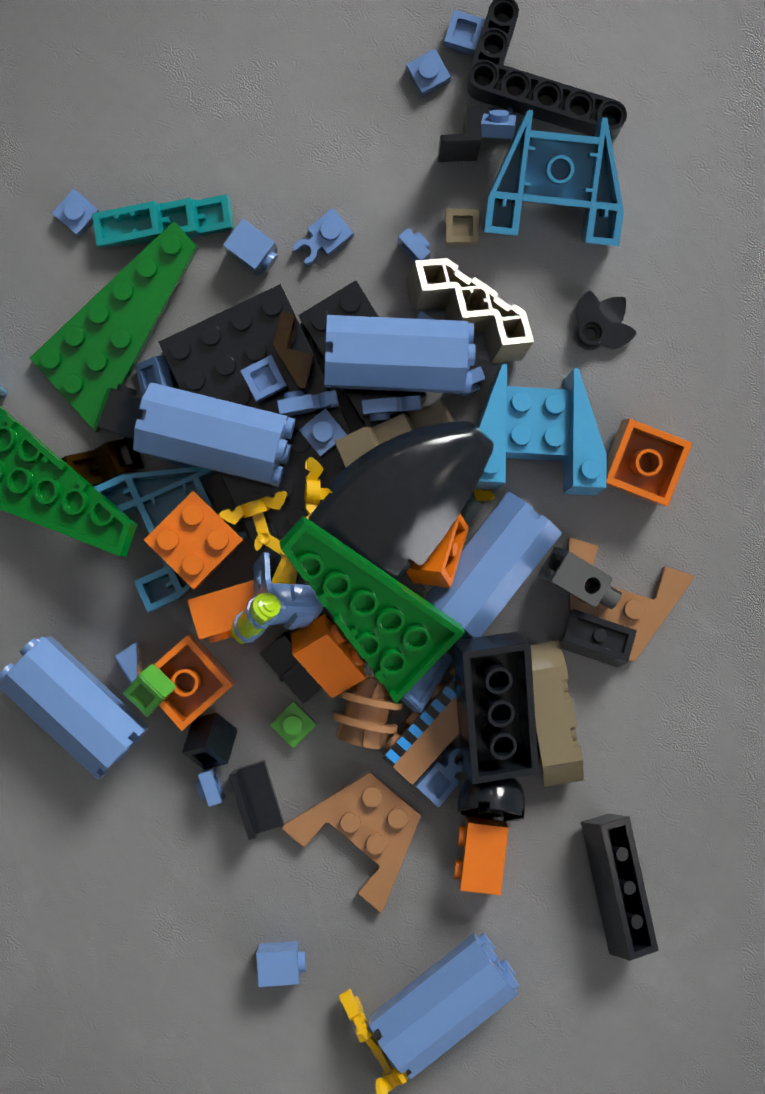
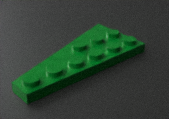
M174 221L30 357V360L95 432H100L101 428L94 425L107 389H117L118 384L123 385L127 376L131 375L154 332V326L160 315L164 314L169 304L167 302L177 284H180L199 249Z
M0 406V510L112 554L126 557L137 524Z
M304 516L299 519L279 542L281 550L304 581H307L314 590L318 600L328 609L338 627L361 658L365 659L376 678L385 686L396 704L465 633L460 623Z

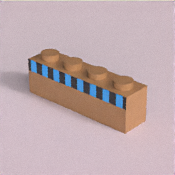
M454 665L449 670L452 676L444 685L439 682L422 713L412 711L404 720L408 724L400 734L397 732L396 734H391L386 740L385 747H383L385 751L382 753V758L412 785L459 734Z

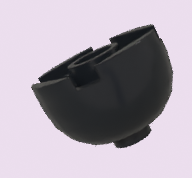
M467 778L460 790L458 812L461 811L462 815L493 820V817H504L503 821L523 820L525 814L523 788L515 778L472 784Z

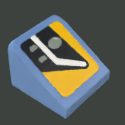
M136 642L115 655V660L130 683L142 672L141 642Z

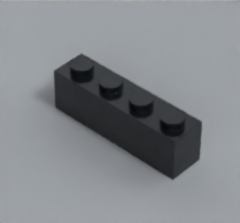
M606 814L582 821L583 836L609 954L631 961L659 951L630 816Z

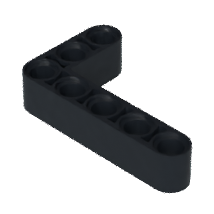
M493 0L489 6L469 70L467 82L469 95L477 101L506 110L507 108H512L513 112L522 115L527 110H533L532 118L595 137L597 120L604 115H611L617 122L616 125H609L611 139H614L627 119L626 107L621 102L504 65L516 27L519 8L515 0ZM500 13L506 14L510 20L500 22L495 18V15ZM490 44L496 45L500 52L491 54L484 47ZM485 76L489 78L491 83L482 86L476 83L475 78ZM512 85L517 86L522 90V94L517 96L511 95L506 88ZM547 95L552 98L554 104L549 106L543 105L538 97ZM579 105L585 110L586 114L581 116L575 115L570 107Z

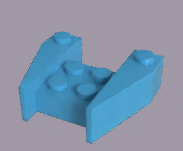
M527 110L486 197L482 232L518 236L523 201L585 208L581 242L619 246L624 209L608 119L602 117L597 120L595 137L531 130L533 110Z
M502 364L493 377L476 427L493 441L494 448L475 489L498 490L506 483V458L563 461V494L595 496L606 489L607 454L579 369L574 368L565 377L564 389L507 386V364Z
M199 467L122 474L95 486V488L126 515L139 510L150 534L192 491L214 510L202 481L218 474V472ZM245 531L238 533L244 541L248 538ZM162 558L164 568L133 581L147 612H154L183 599L192 590Z

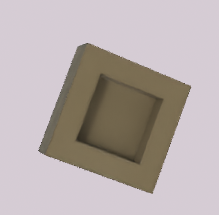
M446 209V246L479 245V209Z

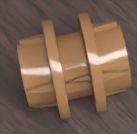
M365 674L366 679L337 695L346 699L347 704L345 711H333L331 719L338 722L335 737H339V740L360 747L381 749V746L385 747L388 734H396L398 725L387 721L389 710H402L403 702L399 701L396 704L390 697L388 690L379 682L376 676Z

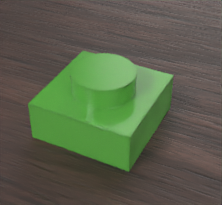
M294 700L270 726L294 748L317 725V722Z

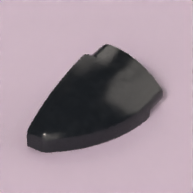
M469 421L439 423L398 435L377 445L342 470L328 485L332 494L329 493L308 518L399 581L413 565L412 561L418 565L425 563L453 525L481 478L492 454L494 443L485 433Z

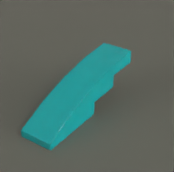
M227 194L200 200H193L190 197L160 204L156 201H150L92 213L96 246L99 248L151 243L173 221L180 226L189 238L235 229L231 199Z

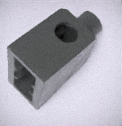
M554 547L538 576L593 607L601 603L607 608L613 609L622 595L620 591L610 586L613 579L611 576L573 553L561 548Z

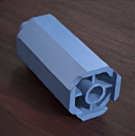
M327 315L325 388L471 393L472 372H469L470 365L474 366L475 344H473L474 323L454 320Z
M150 382L142 397L139 408L144 410L141 420H136L134 428V451L279 487L283 474V467L280 464L287 465L291 451V445L287 444L288 440L286 438L291 439L295 426L294 418Z
M507 492L463 547L452 587L433 586L423 598L460 623L465 631L462 635L465 639L481 637L562 534L550 520L542 514L541 516L533 511L534 508L511 492Z
M42 636L38 640L33 638L20 651L23 657L15 665L10 663L0 672V690L93 777L99 780L109 771L108 768L113 763L116 764L134 746L149 726L52 636Z
M484 932L480 936L473 933L369 1016V1027L372 1032L379 1029L382 1035L377 1041L381 1049L401 1073L407 1071L408 1078L412 1079L519 994L517 988L520 987V984L515 978L517 974L506 959H503L501 962L498 960L499 957L494 951L496 947Z

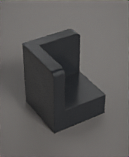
M218 713L198 717L190 725L182 754L203 769L228 764L237 735V728Z

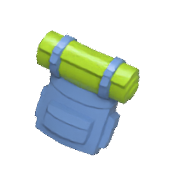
M263 552L253 566L254 598L247 603L246 609L234 618L231 632L238 643H253L255 639L264 633L268 626L283 625L285 629L289 630L308 627L319 617L324 606L318 600L316 593L310 585L272 583L269 553Z

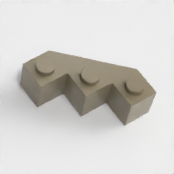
M448 258L418 260L414 262L406 280L413 311L445 308L447 320L474 323V335L483 334L491 364L520 361L524 358L534 343L526 311L515 304L511 307L497 297L498 292L476 277L472 280L458 271L459 266Z
M439 400L422 408L420 411H415L411 414H400L374 427H363L334 442L345 467H347L377 445L398 435L420 427L454 421L446 402Z
M555 640L532 644L531 657L538 767L543 785L548 787L584 780L581 746L577 742L575 730L577 722L573 700L569 694L567 665L560 641Z

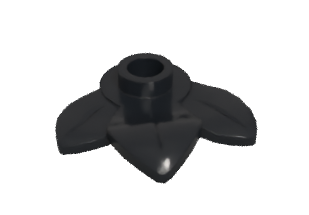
M586 292L579 299L575 309L578 323L574 328L573 335L577 345L584 350H596L601 346L618 349L628 344L635 337L636 331L632 327L621 323L626 311V299L624 297H611L599 302L593 292ZM592 329L595 332V339H587L584 331Z

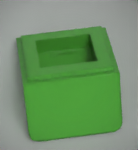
M151 664L136 677L123 694L148 717L169 696L176 686L156 665Z

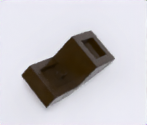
M281 311L273 346L299 390H304L307 393L315 358L312 354L290 349L297 319L295 314Z
M129 438L106 442L94 450L61 458L92 486L104 483L122 474H129L144 468L139 452L133 450L134 440Z

